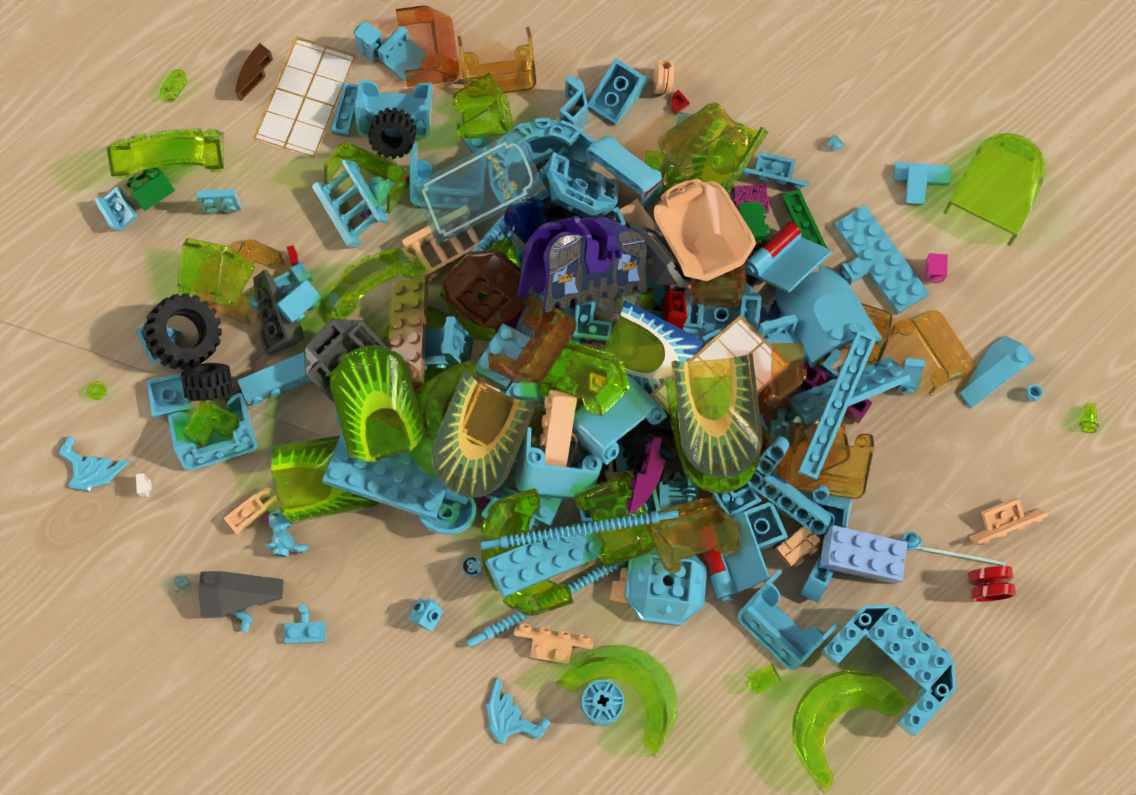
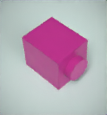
M929 253L925 259V281H930L934 284L944 282L947 277L948 254Z

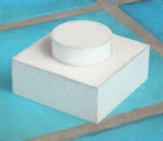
M144 473L136 474L137 494L141 498L149 497V491L152 490L151 480Z

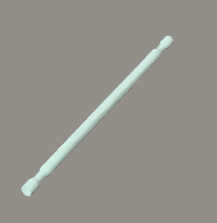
M928 547L917 548L923 551L1006 566V562H998L996 560Z

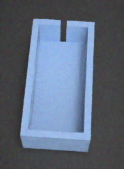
M833 525L827 528L824 533L820 568L895 584L903 581L905 563H901V561L906 559L908 542Z

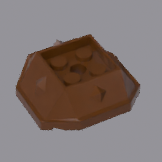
M498 249L468 252L443 278L446 302L473 325L500 329L502 324L506 325L527 304V296L523 298L517 296L521 269ZM481 291H485V292H487L488 294H487V295L482 294Z

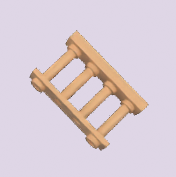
M466 205L438 220L441 231L445 229L446 233H448L459 224L463 225L469 222L471 211ZM435 222L402 240L406 253L414 252L426 272L422 273V277H426L430 282L435 281L439 278V275L452 269L468 252H471L481 240L471 224L464 228L474 245L465 250L455 233L448 235V238L458 252L457 255L449 259L437 241V237L441 234H439ZM427 242L432 245L442 262L433 268L420 249L421 245Z

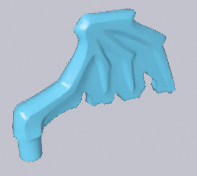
M68 436L59 450V455L72 465L73 478L68 482L71 489L90 491L93 487L111 483L110 480L129 463L128 460H119L115 466L108 469L112 464L110 458L103 457L101 460H98L96 456H87L86 460L83 461V456L76 454L71 449L75 439Z
M497 677L489 703H486L489 717L487 728L499 744L506 743L508 736L519 732H524L536 739L541 738L551 722L545 717L539 725L532 724L525 718L519 720L522 712L517 704L513 706V698L510 694H504L500 701V691L503 685L500 682V678Z

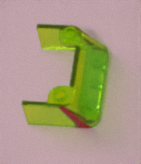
M341 143L338 145L324 164V184L327 185L341 167L342 160L353 161L360 168L395 183L387 194L386 213L390 214L410 185V169L351 143Z

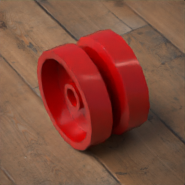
M993 566L968 572L969 583L976 586L971 590L973 602L998 601L1016 596L1015 585L1008 583V581L1014 578L1012 567Z

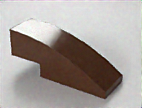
M261 43L251 52L240 71L235 89L240 101L266 77L264 68L273 61L270 50Z

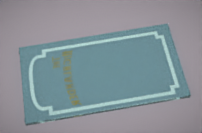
M520 129L413 184L437 245L545 191V186L542 183Z

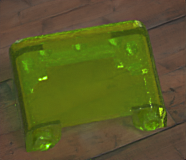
M490 72L453 94L454 102L452 105L457 112L460 111L462 113L463 123L458 122L455 129L460 138L475 139L507 135L514 131L508 98Z
M186 238L182 244L176 287L181 295L187 293L193 296L195 292L213 296L215 298L214 301L221 306L226 304L234 306L255 266L230 247Z
M564 341L552 358L538 385L540 396L543 398L548 397L549 390H556L581 398L587 412L602 416L630 389L625 365L618 356L574 342Z
M624 472L575 494L576 506L582 511L588 510L593 522L597 521V523L600 520L605 522L606 519L611 521V518L617 520V517L622 519L623 516L628 518V510L625 509L627 498H631L632 490H629L632 479L631 475ZM644 504L634 513L636 516H639L640 513L645 515L647 510ZM649 522V525L644 523L643 526L638 524L637 527L632 525L631 528L627 526L626 529L624 527H621V529L616 527L615 530L611 528L610 531H607V529L604 532L598 531L604 544L600 550L599 557L606 568L647 554L658 544V536L652 522Z

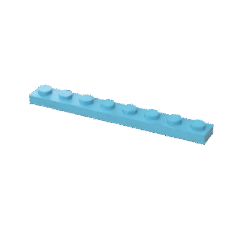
M860 330L856 332L797 471L798 473L813 480L818 479L877 338Z

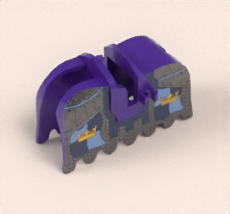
M578 216L559 220L558 222L545 223L531 235L526 243L517 296L520 298L527 296L531 287H533L536 294H541L545 289L543 311L547 313L553 310L557 301H559L561 308L566 309L573 298L577 305H583L588 295H590L593 302H598L603 292H606L607 298L613 299L619 289H621V293L624 296L630 295L634 286H636V290L639 293H645L647 291V247L645 240L638 232L606 217L580 219Z

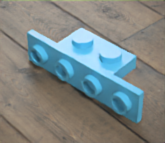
M759 152L755 169L745 167L741 175L750 176V173L757 174V178L768 180V177L774 178L776 183L785 185L786 182H792L794 187L804 189V186H809L807 181L791 178L795 164L794 159Z

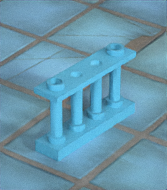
M344 159L341 162L346 170L329 184L316 182L312 185V188L346 245L357 248L362 244L359 240V235L376 221L387 224L389 220L386 217V211L378 204L361 176L359 166L353 161ZM350 176L355 184L335 199L332 195V190ZM359 191L364 199L344 214L341 210V205ZM368 206L373 214L353 229L350 225V220Z

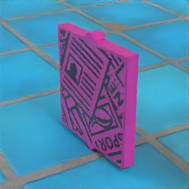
M766 184L734 186V203H736V208L739 203L761 201V205L765 207L766 213L770 212L768 203L770 197L767 195Z

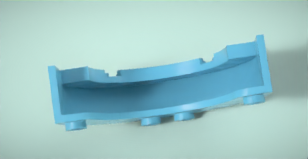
M538 118L525 124L521 123L509 130L495 147L507 142L508 146L511 144L518 145L524 152L532 171L538 165L548 161L553 152L558 153L562 147L568 149L566 157L580 164H586V150L596 141L577 126L564 120L557 121L550 120V118ZM503 146L493 151L492 155L494 158L491 161L496 160L495 162H498L500 165L494 167V162L491 163L490 161V183L501 205L520 196V193L523 192L525 181L529 176L523 156L514 146L509 149ZM501 166L500 168H502V169L499 170V171H496V170H498V169H495V168ZM507 180V182H505V183H508V184L502 186L503 184H501V183ZM503 188L504 190L508 189L509 193L504 195L506 192L503 191ZM511 193L512 197L505 200L504 196ZM512 203L504 206V209H509V206H511ZM526 205L513 219L521 226L520 229L522 231L532 221V215Z

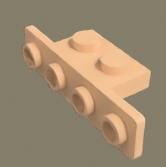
M1013 498L982 511L981 514L986 530L969 538L970 541L977 545H984L993 538L1006 536L1010 531L1021 530L1027 524L1038 523L1048 515L1046 511L1040 508L1024 514L1020 500Z
M525 623L516 624L514 630L515 636L533 639L530 657L570 664L573 646L592 649L594 638L586 634L574 635L563 630L557 632L547 627H531V625Z

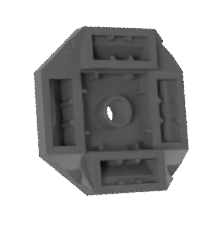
M636 224L631 228L638 232L645 240L647 247L646 273L655 284L665 285L671 290L676 286L690 288L695 284L694 278L684 276L663 235L660 236L656 231Z
M331 319L304 346L305 375L332 402H335L331 383L333 374L340 364L341 357L344 355L349 356L363 349L381 348L388 350V347L362 320Z

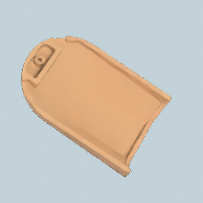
M694 179L679 183L662 194L660 197L661 201L658 205H655L654 218L684 276L704 281L711 280L742 266L756 245L751 230L724 187L717 182H701V179Z

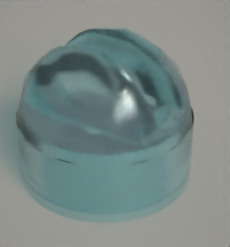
M182 575L176 576L173 580V587L176 592H182L191 585L189 580Z

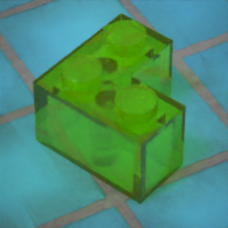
M201 401L183 433L187 440L205 447L213 432L231 439L233 436L232 431L236 430L239 426V420L237 415L208 401Z

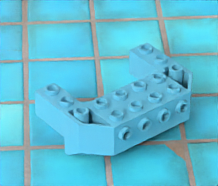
M893 605L863 606L820 653L836 666L859 641L863 642L869 638L921 686L916 692L920 697L896 723L910 737L916 736L956 691L954 661L951 659L950 653L943 648L940 649L930 635H925L920 631L921 628L916 622L909 621L899 607H894Z

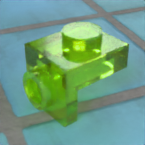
M773 663L747 675L748 686L756 694L782 682Z

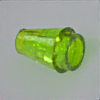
M1093 403L1084 405L1079 423L1082 432L1094 433L1099 427L1097 409Z

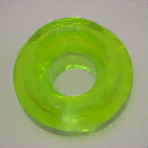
M95 381L87 387V395L92 400H101L106 395L107 389L102 382ZM95 388H99L97 393H93Z

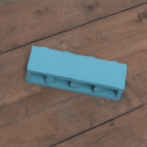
M304 352L237 380L249 406L261 404L264 399L269 397L275 398L285 390H294L299 384L304 382H312L305 375Z

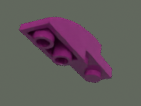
M653 437L650 442H647L645 453L648 454L647 461H643L641 472L644 474L638 473L635 479L632 478L629 490H632L631 498H627L625 509L628 510L627 516H632L647 501L660 479L665 464V459L658 458L661 438Z

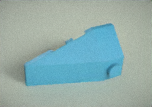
M1004 336L988 349L959 395L970 408H973L1028 367L1035 358L1023 344Z
M798 490L830 514L831 521L828 528L833 525L848 528L853 503L852 495L829 491L827 501L817 502L813 498L814 491ZM774 504L776 511L788 516L789 518H792L790 515H788L786 512H784L782 509H780L778 506Z

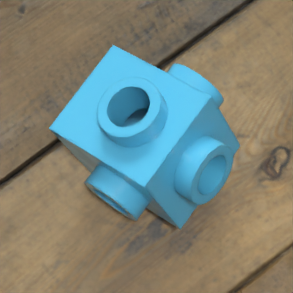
M419 598L408 619L421 628L433 632L444 610L439 608V603L431 598L427 600Z

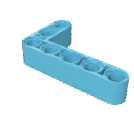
M781 436L775 437L753 463L745 480L750 487L811 532L821 535L826 532L831 516L826 510L773 472L789 448V442L786 438Z

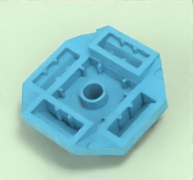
M554 152L551 154L547 171L551 202L584 218L589 215L596 216L614 209L618 200L619 184L566 156L558 155Z
M713 278L708 281L701 280L693 287L685 290L688 318L686 323H684L683 330L695 337L700 336V340L703 343L702 336L717 329L723 332L739 317L758 333L762 297L745 280ZM719 314H724L727 316L725 319L717 318Z
M649 542L628 559L625 599L641 621L680 626L704 607L707 567L688 547ZM663 577L670 579L671 586L664 585Z

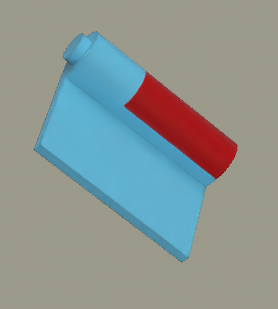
M788 222L744 262V270L748 275H752L789 293L832 252L828 248L803 238L799 227L793 222Z
M746 511L715 526L705 527L694 532L718 600L722 599V602L734 599L733 595L770 579Z

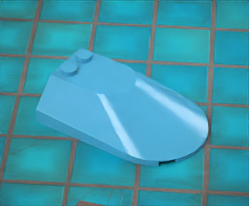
M819 264V271L810 273L789 293L776 287L775 299L782 316L795 314L798 319L794 332L808 355L806 360L810 368L815 367V364L831 350L852 344L858 330L877 338L875 341L876 345L881 344L882 337L848 281L838 271Z

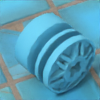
M597 680L589 684L582 696V712L588 721L598 726H608L616 722L621 716L624 707V695L620 687L608 680ZM600 697L608 700L605 707L597 703L600 701Z

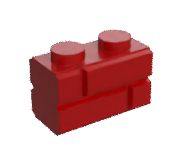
M667 289L660 304L662 320L683 330L684 323H686L688 318L685 293Z

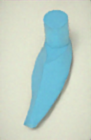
M245 611L231 612L236 618L242 620L240 630L248 632L249 625L253 622L252 617Z

